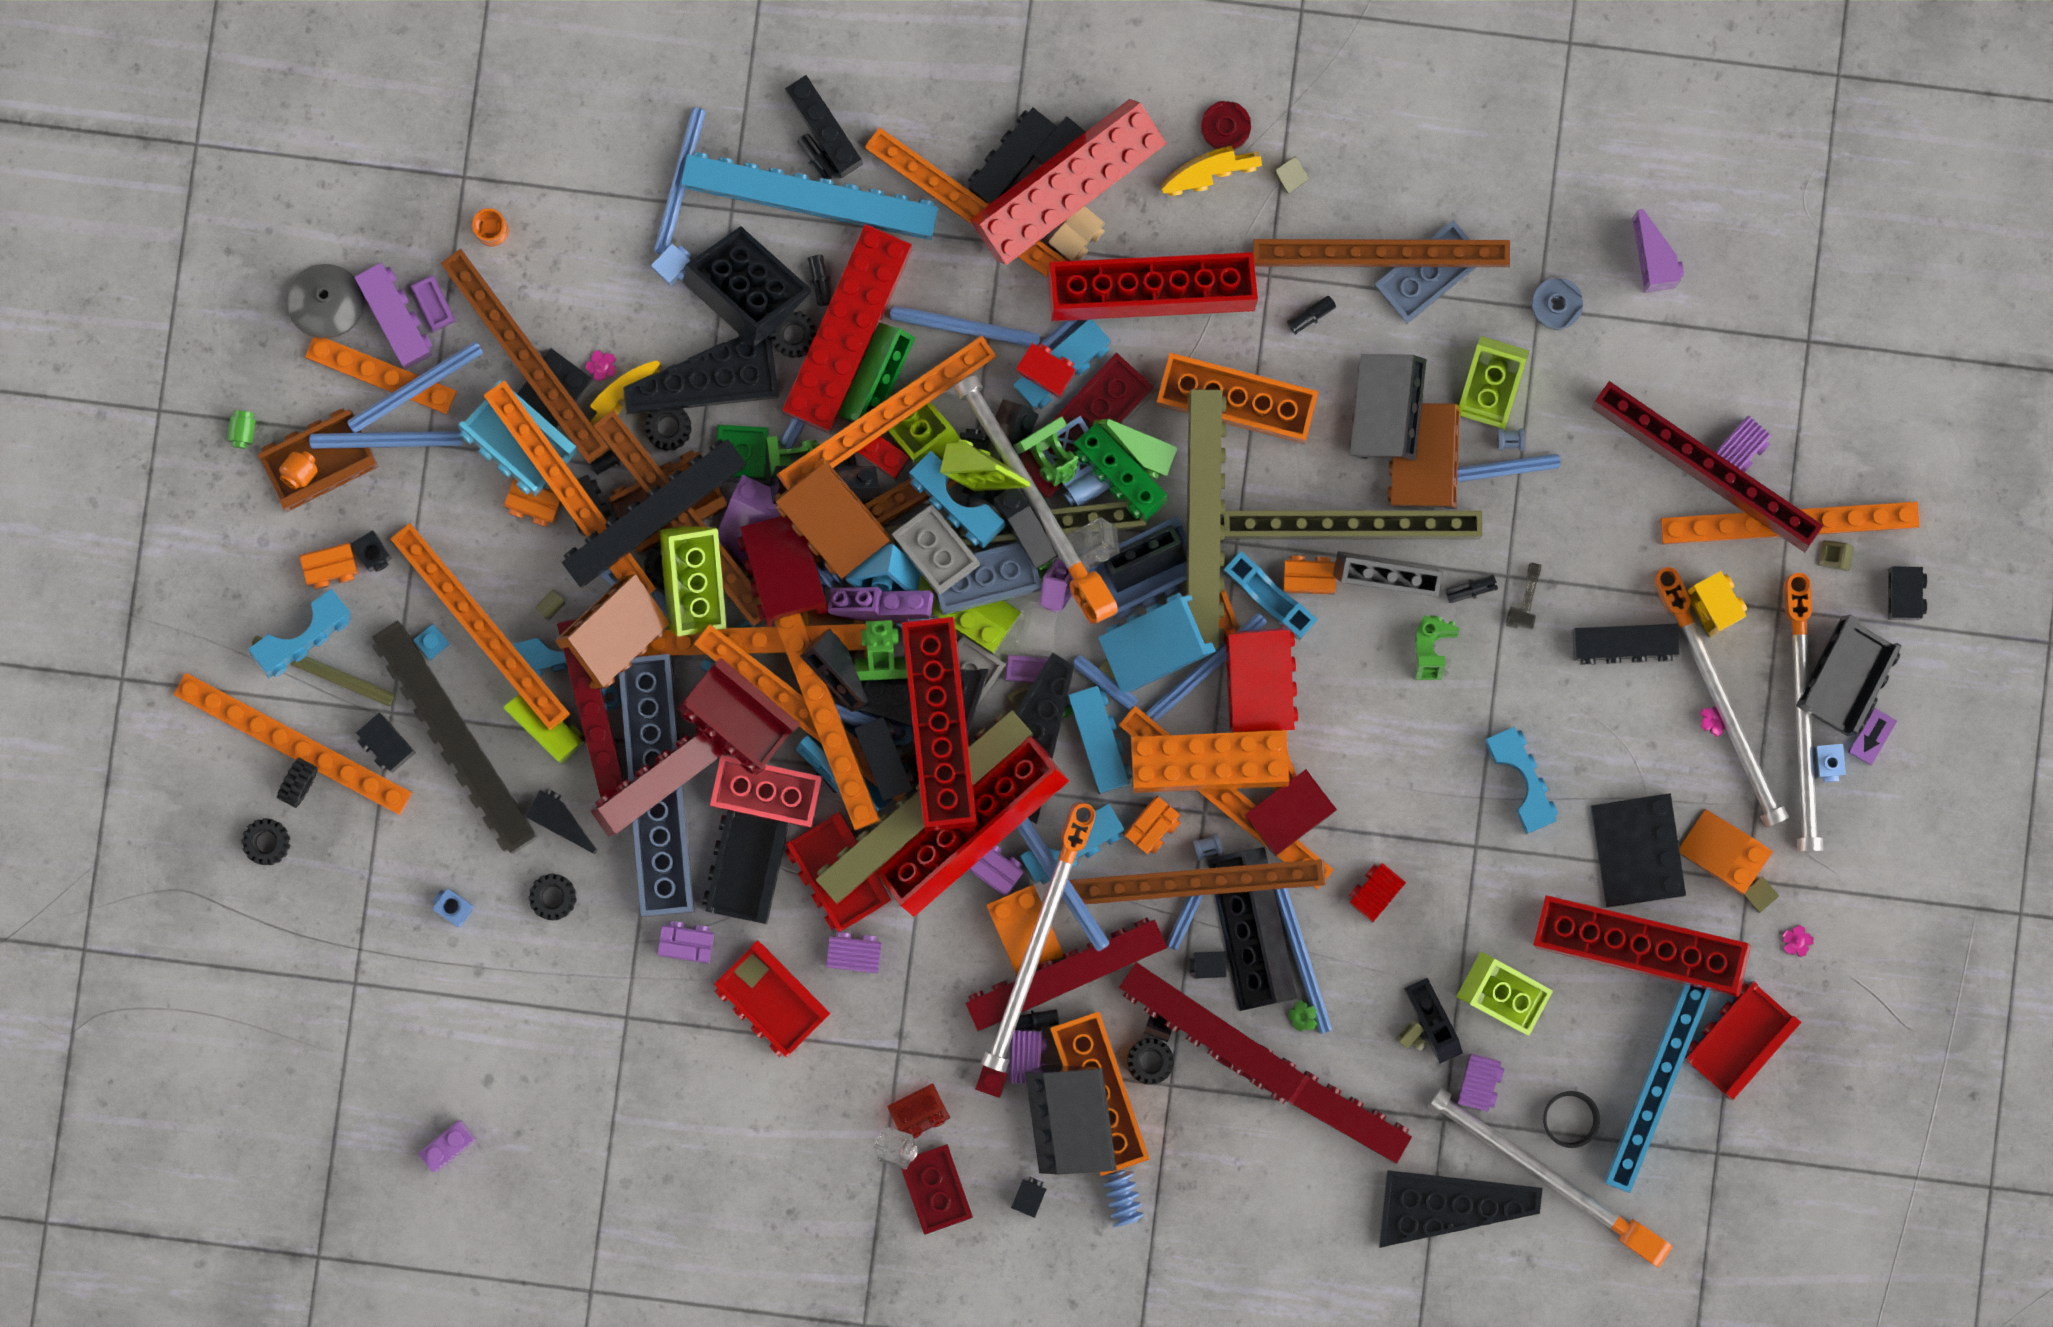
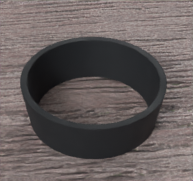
M1565 1091L1557 1094L1549 1101L1544 1110L1543 1124L1547 1135L1556 1144L1566 1148H1578L1589 1143L1597 1134L1600 1126V1114L1594 1101L1587 1095L1577 1091ZM1565 1096H1574L1585 1101L1593 1115V1125L1588 1135L1582 1140L1573 1143L1558 1140L1551 1134L1547 1126V1112L1550 1106L1557 1099Z

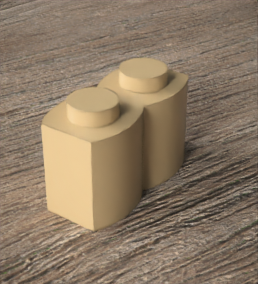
M1084 206L1066 220L1048 244L1068 261L1083 260L1089 252L1086 247L1093 240L1096 243L1105 233V230L1102 229L1105 222Z

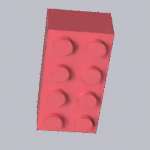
M724 755L720 757L710 802L711 807L813 828L823 777L765 765V769L756 775L744 770L738 759Z

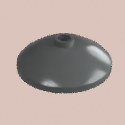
M320 264L305 269L293 280L287 293V309L291 320L298 329L315 338L327 339L345 334L356 325L363 312L364 296L355 277L346 269L336 265ZM324 292L329 294L326 299L319 297Z

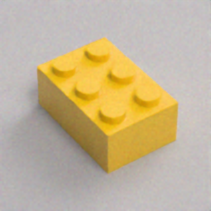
M1722 571L1717 572L1687 590L1691 601L1690 604L1709 638L1747 616L1744 612L1747 610L1744 601L1740 596L1736 598L1732 591L1734 584L1728 574L1723 575Z

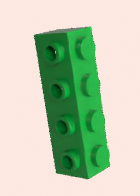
M879 322L838 413L840 417L853 423L889 399L916 337L898 327Z
M1095 423L1074 442V450L1076 451L1074 455L1078 456V460L1083 465L1087 463L1093 469L1092 474L1101 483L1105 481L1111 487L1109 489L1111 494L1119 501L1122 499L1128 505V511L1136 519L1140 517L1146 522L1167 503V494L1098 423Z

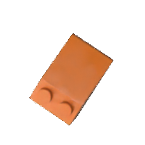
M1706 809L1679 846L1680 855L1739 895L1746 893L1773 853L1772 850L1750 835Z
M1034 884L986 905L1016 975L1019 972L1042 906ZM1052 926L1037 968L1040 967V964L1051 959L1055 961L1063 957V952Z

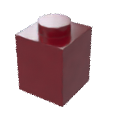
M983 1065L975 1090L1000 1098L1008 1073Z

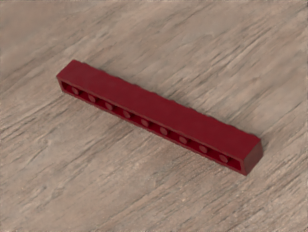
M1608 381L1592 406L1594 411L1804 553L1824 526L1612 382Z

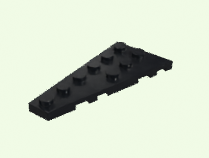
M739 335V337L728 342H723L689 357L688 360L677 365L669 366L657 374L649 375L623 387L626 415L778 398L779 391L770 335L754 347Z
M1054 652L1050 655L1015 712L1033 733L1031 737L1046 750L1052 759L1075 665ZM1041 807L1028 817L1036 825Z
M960 669L967 735H969L989 669ZM908 678L860 681L868 702L857 709L858 711L881 718L884 717V719L913 727ZM830 689L834 702L844 705Z
M1387 1170L1379 1248L1540 1214L1543 1188Z

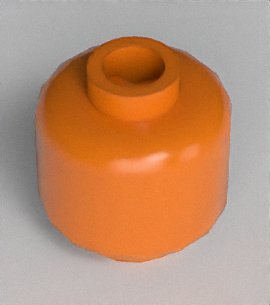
M303 451L302 454L299 452L290 453L279 468L281 481L294 490L307 487L318 472L314 464L316 459L306 451Z

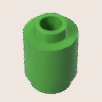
M234 410L233 416H230L227 441L232 442L231 447L247 449V445L253 444L256 424L254 413Z

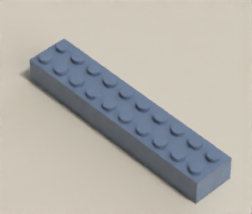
M670 654L635 657L630 661L632 665L624 672L619 673L629 781L637 777L635 772L646 764L651 767L657 762L655 757L667 749L671 752L677 747L675 742L679 740L672 657ZM682 785L632 822L642 917L695 912L684 789Z

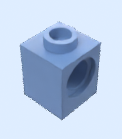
M449 888L445 892L441 890L433 900L435 904L433 910L460 928L475 908L473 904ZM451 899H455L458 902V910L453 914H449L445 908L446 903Z

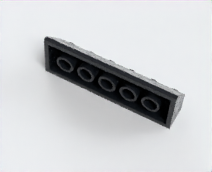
M1265 847L1244 850L1207 860L1209 868L1268 864ZM1274 889L1215 894L1239 1011L1297 999Z

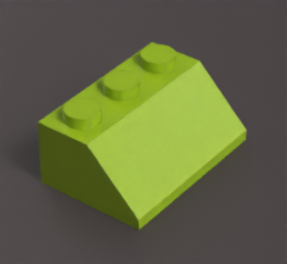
M520 694L503 707L562 765L584 744L580 739L583 734L573 724L568 727L562 721L550 731Z

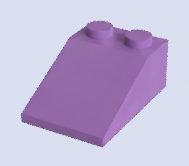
M1638 209L1632 220L1644 293L1674 289L1681 281V277H1684L1682 261L1678 262L1676 253L1644 209Z
M742 475L718 529L719 543L723 547L727 544L742 562L748 559L746 551H740L737 537L742 536L740 527L782 516L776 509V504L772 503L770 487Z

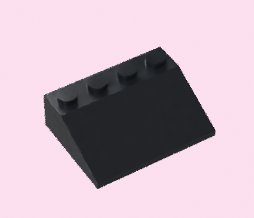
M742 226L685 265L683 278L685 286L753 347L771 335L812 291L809 286Z
M1671 793L1591 805L1606 908L1686 896Z
M1044 1065L1026 1071L1025 1077L1039 1173L1061 1175L1116 1170L1103 1069L1098 1067Z

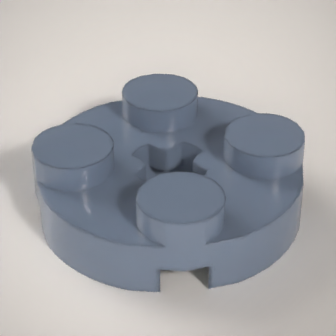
M1563 278L1546 280L1536 289L1531 309L1540 324L1546 328L1559 331L1572 326L1579 319L1583 311L1582 294L1580 289L1570 280ZM1551 299H1563L1562 306L1564 308L1562 310L1559 308L1554 310Z

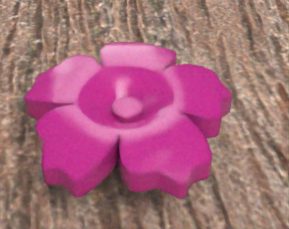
M600 350L594 351L591 356L592 361L586 362L585 368L590 374H594L593 378L598 382L605 380L606 375L613 377L616 374V367L612 365L616 361L613 354L605 353L603 356Z
M1715 706L1707 709L1703 708L1700 712V715L1704 718L1701 720V728L1704 731L1710 729V733L1715 737L1722 735V730L1725 729V726Z
M1798 925L1792 928V932L1786 930L1782 934L1783 942L1788 943L1783 948L1787 954L1794 955L1797 952L1799 957L1806 956L1809 951L1806 945L1814 944V938L1809 933L1804 934L1805 927Z

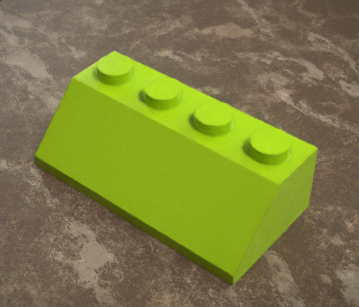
M681 526L659 530L667 618L670 621L668 630L678 637L704 632L709 624L717 630L727 628L718 529L713 527Z
M922 574L920 576L918 591H931L934 594L931 615L937 619L954 617L956 631L992 655L995 654L1022 613L1002 600L942 615L936 591Z

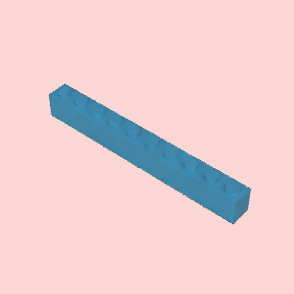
M694 152L693 155L687 154L681 188L860 226L866 224L879 230L932 241L938 207L934 206L932 201L919 199V202L908 201V196L894 194V197L885 196L883 191L877 189H869V192L859 190V187L853 184H844L842 187L833 185L834 181L819 178V181L808 180L809 176L800 173H794L793 176L784 175L783 170L769 168L768 171L758 169L759 166L745 162L741 166L733 164L734 160L724 157L713 160L708 159L709 155L700 152Z
M1682 984L1603 1183L1626 1193H1631L1711 990Z

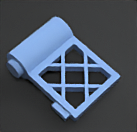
M1081 416L1057 431V437L1066 432L1064 439L1058 437L1059 441L1064 442V450L1066 443L1074 444L1075 442L1067 439L1069 429L1079 424L1084 433L1089 430ZM1047 449L1043 451L1050 464L1055 462L1054 459H1058L1056 455L1050 454ZM1079 460L1074 478L1063 484L1067 491L1063 495L1071 507L1074 505L1077 507L1083 506L1111 488L1105 481L1101 483L1092 474L1093 469L1087 463L1084 464L1087 467L1079 471L1080 464L1083 465Z

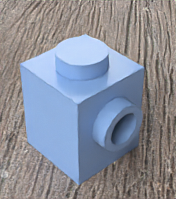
M671 244L651 267L672 287L678 279L683 281L685 265L690 262L689 258L691 255L681 245L676 248Z
M1843 744L1823 745L1813 748L1816 778H1823L1824 782L1839 781V776L1846 775Z

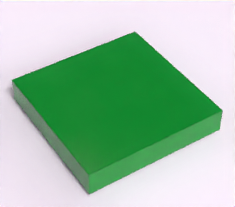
M717 424L716 441L722 439L724 442L729 439L747 464L745 468L733 477L741 478L744 475L752 479H766L768 427Z

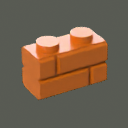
M513 479L504 503V507L509 509L508 514L523 519L524 515L532 517V523L546 528L548 523L555 525L562 506L556 494L552 490L544 488L536 497L531 493L526 495L517 487L518 481Z
M351 543L300 555L306 584L309 587L314 586L315 590L327 588L330 586L329 582L339 580V583L351 582L355 580V575L360 574Z
M1290 556V560L1284 561L1283 591L1285 593L1334 595L1336 590V578L1333 577L1335 562H1331V557H1315V561H1305V556Z
M1156 796L1123 836L1144 854L1148 855L1150 851L1155 854L1164 844L1161 838L1166 832L1172 834L1181 824L1177 820L1180 814L1159 796Z

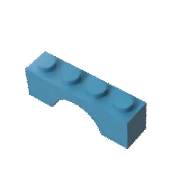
M930 451L909 472L910 484L919 493L924 491L930 497L928 499L929 503L933 504L938 511L942 509L948 514L947 520L955 528L960 526L966 532L964 536L974 546L979 544L984 548L1005 528L1004 520L987 504L978 507H964L954 502L946 490L949 477L940 473L942 461Z
M1242 551L1223 570V573L1280 625H1287L1290 631L1294 632V636L1298 641L1317 622L1318 619L1282 591Z
M332 588L311 603L313 610L312 622L302 635L293 639H279L268 634L248 649L250 656L268 679L272 676L278 677L287 670V666L294 660L299 662L308 655L309 649L315 645L317 647L323 645L329 639L331 633L336 630L339 632L350 624L349 620L352 619L351 613Z
M539 638L513 644L515 649L538 676H542V671L552 669L553 672L568 669L564 652H557L547 648Z
M1514 726L1484 740L1494 764L1509 765L1518 770L1524 778L1526 796L1522 805L1516 810V813L1526 835L1556 822L1557 808L1553 801L1548 802L1545 795V792L1548 791L1543 778H1538L1534 771L1537 768V764L1533 755H1527L1523 745H1526L1527 742L1522 731H1517Z
M1109 803L1095 811V820L1087 843L1082 850L1077 851L1072 868L1078 865L1076 860L1083 855L1088 859L1101 851L1098 846L1108 842L1111 845L1123 838L1120 833L1124 832L1125 829ZM1048 847L1056 861H1058L1061 851ZM1031 850L1020 856L1035 883L1041 881L1044 885L1051 881Z

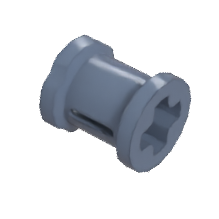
M1498 428V451L1514 448L1524 451V428H1520L1519 431H1503L1502 428Z
M1218 832L1214 833L1212 837L1200 840L1197 838L1193 839L1198 861H1201L1203 857L1214 854L1223 855Z

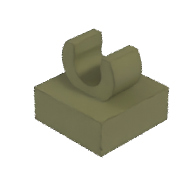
M1413 1020L1395 1038L1406 1049L1412 1044L1421 1051L1428 1044L1420 1037L1424 1029Z

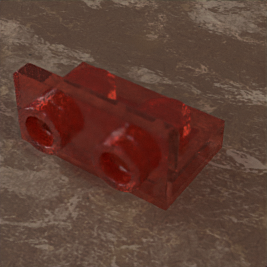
M933 1083L887 1106L904 1141L918 1138L924 1131L932 1127H939L946 1120L950 1119V1115Z

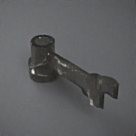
M1529 563L1521 608L1512 606L1509 608L1506 618L1507 627L1517 629L1519 626L1533 629L1536 615L1530 612L1536 584L1541 572V564Z

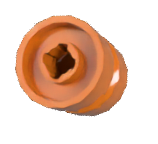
M491 208L482 209L473 217V232L484 245L490 247L499 246L508 237V224L497 210Z

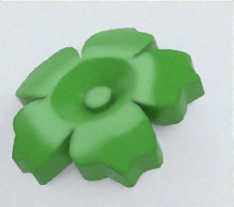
M1300 1000L1295 1002L1294 1008H1291L1288 1012V1019L1294 1021L1292 1025L1300 1032L1304 1028L1306 1030L1314 1029L1317 1023L1313 1019L1316 1018L1317 1009L1314 1006L1307 1008V1003H1303Z

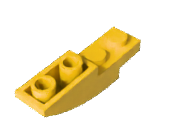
M1232 146L1204 153L1181 165L1160 183L1163 194L1168 193V196L1180 195L1183 193V190L1193 189V191L1207 190L1208 186L1213 185L1212 175L1216 174L1217 177H1225L1231 175V171L1241 170L1243 173L1256 171V167L1262 166L1261 156L1258 151L1235 155Z
M655 360L643 364L611 383L590 405V408L597 413L590 422L592 426L612 410L619 415L623 409L621 405L624 401L623 387L649 375L661 372V363Z

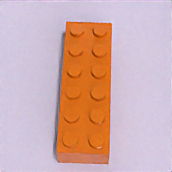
M1169 352L1156 406L1188 414L1189 390H1222V396H1226V412L1222 411V422L1235 427L1305 444L1319 391Z
M1287 730L1131 737L1133 793L1285 787L1289 785Z
M1098 1011L1050 1028L1063 1066L1098 1067L1103 1069L1116 1170L1099 1172L1100 1176L1150 1160L1100 1012Z

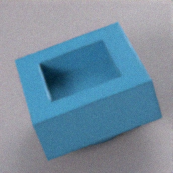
M434 624L414 639V642L429 660L435 658L450 645Z

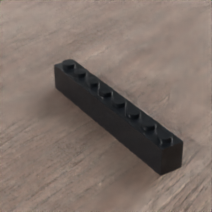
M719 439L709 447L711 452L704 457L701 454L697 455L688 462L690 467L684 472H681L680 469L667 478L669 483L661 488L657 485L647 493L649 498L642 503L637 500L626 508L628 513L619 519L618 516H615L605 524L607 529L598 534L595 531L584 540L586 544L580 549L574 547L563 555L565 560L561 563L579 587L583 588L659 532V530L663 529L747 466L746 462L729 439L724 442L722 439Z

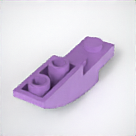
M879 587L831 588L827 611L832 615L865 621L892 620V623L910 622V619H928L931 617L934 594L931 591H881Z

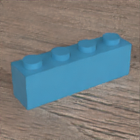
M1089 319L1058 345L1051 354L1058 359L1063 356L1073 362L1076 374L1081 376L1091 367L1089 363L1095 357L1101 359L1110 351L1108 346L1111 345V340L1093 319ZM1023 376L1013 384V388L1033 411L1037 407L1043 409L1052 401L1051 393Z
M1098 686L1068 695L1099 795L1128 786V779L1132 778L1128 763L1124 765L1122 763L1120 755L1125 753L1121 740H1115L1112 730L1117 728L1113 715L1107 716L1105 706L1109 705L1105 690L1099 691Z

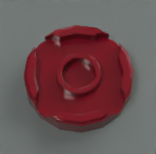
M1218 101L1211 105L1203 114L1201 134L1205 142L1213 149L1232 146L1235 151L1242 147L1249 139L1251 118L1246 109L1240 104L1230 101Z

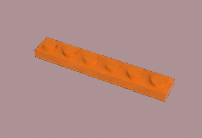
M313 337L305 355V358L391 393L419 376L329 339ZM435 383L410 400L448 415L457 391Z

